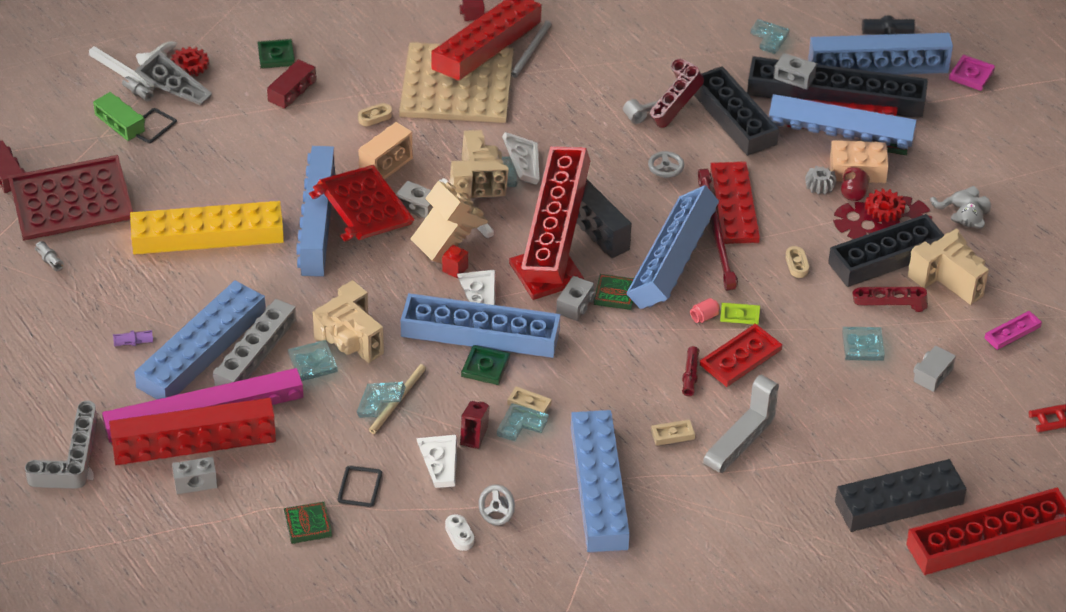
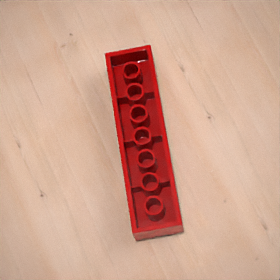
M534 0L502 1L431 51V69L460 81L541 23L542 4Z
M550 146L521 266L526 282L563 283L591 162L586 147Z
M271 397L109 421L115 465L276 442Z
M1058 487L914 527L909 529L906 545L924 576L1066 535V499Z

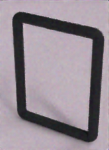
M152 108L143 115L144 119L155 111L173 122L150 140L139 134L136 137L147 143H152L175 125L177 119L157 108Z
M347 466L337 501L343 504L373 507L382 471L380 469ZM349 469L378 473L371 503L341 499Z

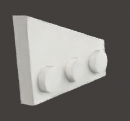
M505 132L502 138L520 180L536 185L539 181L538 143Z
M495 270L457 274L469 302L495 305Z
M456 435L416 438L435 488L455 486Z

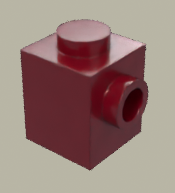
M462 0V4L459 5V13L463 15L464 22L475 21L485 14L483 0Z

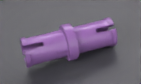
M133 330L130 333L113 334L114 347L152 343V330L134 332Z

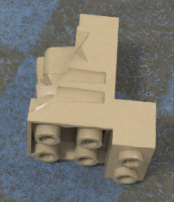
M482 130L464 131L462 161H451L450 183L456 187L455 191L457 193H461L470 200L474 197L506 196L508 166L503 164L502 152L498 151L497 146L485 145Z
M438 181L425 198L433 206V209L414 233L411 240L432 261L442 264V255L452 244L458 246L463 241L462 239H466V235L471 234L472 229L487 224L488 220L483 216L484 212L474 207L473 202L469 198L455 191L456 187L449 182L445 184Z
M956 228L950 233H946L938 241H934L931 245L923 242L912 249L908 277L923 288L938 280L971 305L984 296L989 269L985 267V260L976 256L973 250L967 246L966 240Z
M352 280L342 285L338 289V296L313 311L314 339L316 341L325 342L327 340L330 344L334 343L346 355L357 351L360 357L368 363L384 354L383 326L368 315V292Z

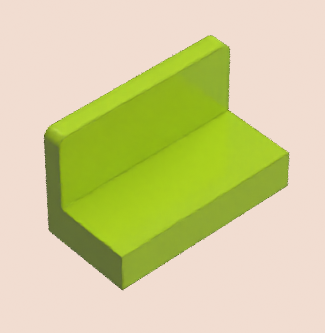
M721 302L720 322L756 323L759 325L760 305Z

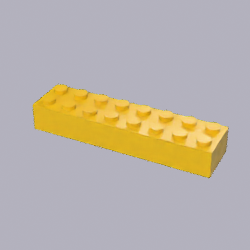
M280 201L130 212L133 255L284 243Z

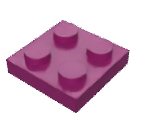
M962 55L950 73L949 80L982 91L994 73L995 65Z

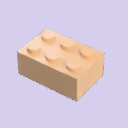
M397 122L387 127L382 133L361 146L359 149V168L374 165L385 180L413 159L412 131Z
M832 140L830 168L831 171L835 172L836 181H843L844 171L847 168L856 167L869 175L870 182L886 183L888 173L886 142ZM854 172L848 173L846 179H853L856 174Z

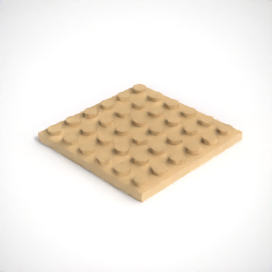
M409 43L399 117L506 123L513 48H504L459 81L431 69V51L441 44Z

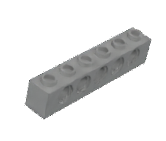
M275 299L271 305H268L261 317L256 319L252 328L246 331L242 340L236 343L232 352L226 355L222 364L215 368L213 372L215 386L248 379L296 321L295 306Z

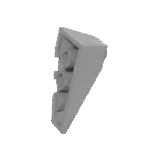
M159 50L135 70V73L147 83L198 105L203 104L212 95L209 90Z

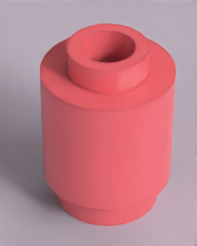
M708 298L694 305L690 310V314L696 323H703L717 316L720 307L716 300Z

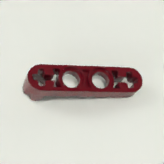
M858 287L852 292L853 302L857 305H911V309H914L915 312H923V310L928 308L927 290L923 287ZM880 294L885 295V296L882 297V298L876 297L877 295H880ZM898 294L904 295L900 298L895 297Z

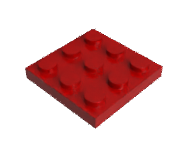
M524 254L509 258L510 266L532 300L563 291L573 276L585 280L570 256L568 257L562 284L526 282L521 271Z

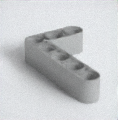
M762 374L756 378L752 386L750 409L709 449L703 460L705 465L719 473H723L771 424L776 414L778 383Z
M83 401L77 407L67 461L31 460L26 463V478L30 486L80 488L85 485L97 426V413L94 402Z

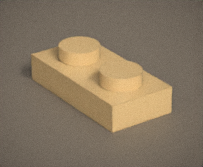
M515 387L507 399V405L543 418L552 405V399Z
M690 420L651 426V433L656 446L695 440V433Z

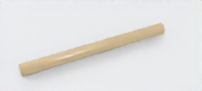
M423 364L418 366L369 428L372 434L379 430L424 373L426 367Z

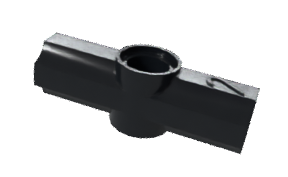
M885 15L881 19L862 20V34L892 35L915 33V19H895L891 15Z

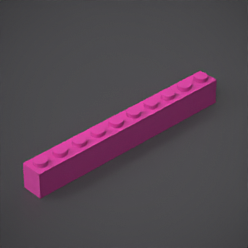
M297 368L105 411L102 412L104 428L110 443L112 442L110 420L270 397L272 405L304 398L303 384Z

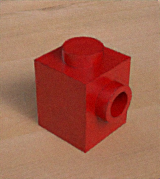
M452 244L442 255V272L458 279L457 274L464 273L468 269V251Z

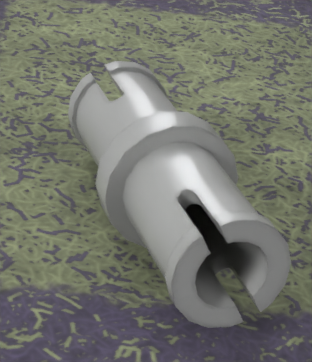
M130 76L125 77L129 82L123 79L122 85L130 89L132 94L142 97L145 101L151 100L147 95L153 98V91L144 87L143 83L135 81Z
M44 241L36 244L35 250L42 256V260L45 263H49L53 270L60 271L63 268L64 262L58 258L55 250L50 249Z

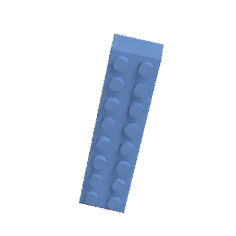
M950 33L811 37L808 61L818 65L896 75L949 73L953 44Z
M774 94L769 112V118L779 127H783L785 124L790 125L792 129L796 130L807 128L809 132L813 133L824 131L830 136L840 134L844 135V138L847 139L862 138L864 142H872V140L886 142V146H890V143L897 144V147L902 149L912 147L916 130V120Z
M312 146L311 153H308L307 163L310 166H306V177L308 178H305L304 189H307V191H303V202L305 204L301 205V215L304 216L300 217V228L302 230H298V241L300 243H297L296 254L300 255V257L297 258V268H301V276L324 277L332 204L324 194L317 199H312L309 192L314 191L313 186L317 185L320 179L335 175L334 146Z
M706 185L679 196L626 294L639 309L652 307L655 303L664 302L671 296L670 293L673 287L676 286L679 276L684 271V266L690 260V255L697 247V242L702 237L703 231L709 224V219L716 211V206L719 202Z
M234 280L134 371L136 388L155 399L178 395L248 330L258 317H261L266 309L265 296Z
M408 293L400 321L401 337L471 347L476 345L493 350L554 358L560 332V314Z
M611 410L571 412V435L587 552L628 550L629 527Z

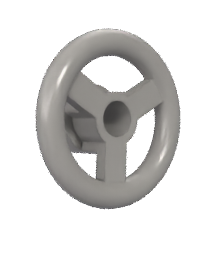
M662 151L650 157L648 166L655 175L670 178L679 175L683 171L684 161L674 152ZM662 157L663 161L661 164L654 167V161ZM668 157L677 160L679 165L673 164L668 160Z
M498 484L485 488L479 498V511L484 520L498 526L507 523L512 518L515 502L511 492L506 487ZM493 491L491 505L485 509V499ZM497 511L504 513L505 516L501 519H493L489 514Z

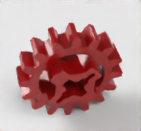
M191 46L188 49L182 47V51L176 50V54H172V59H170L191 77L193 74L198 76L199 72L204 73V69H208L209 65L208 54L204 53L203 49L198 50V47L194 49Z
M882 188L881 192L875 190L874 194L869 193V197H866L865 210H868V215L873 214V219L878 217L879 221L883 219L889 222V219L896 221V217L901 218L902 214H904L906 201L903 200V196H898V192L891 193V189L887 192Z

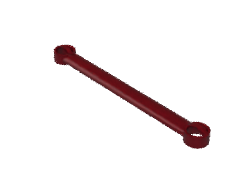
M708 168L698 169L699 187L706 185L711 191V173ZM715 211L710 217L723 270L725 291L735 290L738 286V278L734 271H731L717 212Z

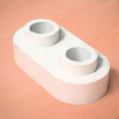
M457 514L449 516L445 521V529L454 546L463 551L471 549L474 545V534L465 518Z

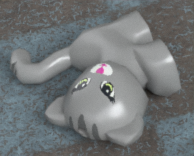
M975 186L957 191L943 202H938L936 197L930 198L932 206L936 209H944L950 204L960 207L957 213L951 216V220L966 227L983 228L985 225L983 216L990 212L991 209L989 199L986 196L979 198V191Z

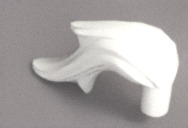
M173 41L166 42L152 52L138 53L136 58L139 65H142L158 50L167 56V53L175 48L177 43Z

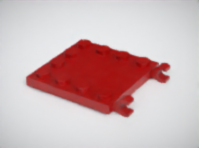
M374 165L320 179L317 185L313 186L314 191L309 192L312 199H317L324 194L348 225L344 229L346 233L340 235L344 242L351 240L355 236L358 240H362L412 225L415 220Z

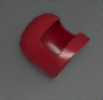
M847 168L842 178V195L849 201L862 200L866 196L870 177L860 168ZM854 172L856 174L855 178L846 179L848 173Z

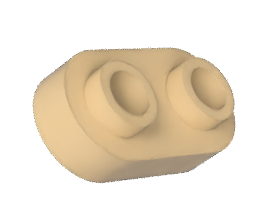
M381 103L363 109L358 113V122L363 126H371L388 120L392 117V107Z
M798 246L789 247L786 250L785 259L791 275L797 278L807 276L809 264L804 250Z

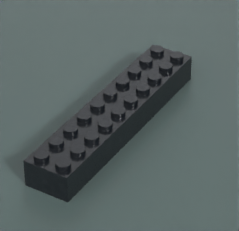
M752 56L747 86L748 95L772 98L774 94L806 100L897 107V115L923 118L928 84L927 78L816 64L815 78L808 89H804L774 79L775 65L779 59Z

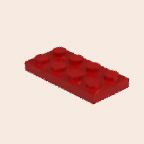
M755 323L701 359L700 366L728 387L780 352L783 344Z

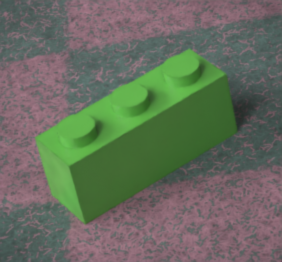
M109 92L93 101L95 115L127 141L135 138L137 134L140 135L145 132L144 117L135 112L130 105H126L118 96L116 97Z

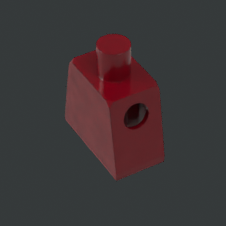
M470 401L461 417L460 445L475 449L480 448L489 423L490 406L487 403ZM473 427H475V429H474V430H476L475 433H473V432L471 431V429H472Z

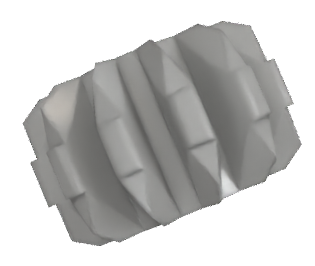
M824 166L810 168L805 176L807 189H810L811 193L817 192L818 195L820 193L826 195L827 192H832L836 185L835 172L831 171L830 168H824Z

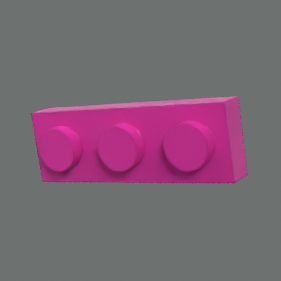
M1027 311L985 333V339L998 350L1041 328L1042 322L1031 311Z

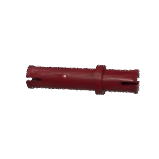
M691 346L687 350L685 373L682 375V381L684 382L682 393L689 397L694 395L695 384L698 381L697 367L700 350L695 346Z

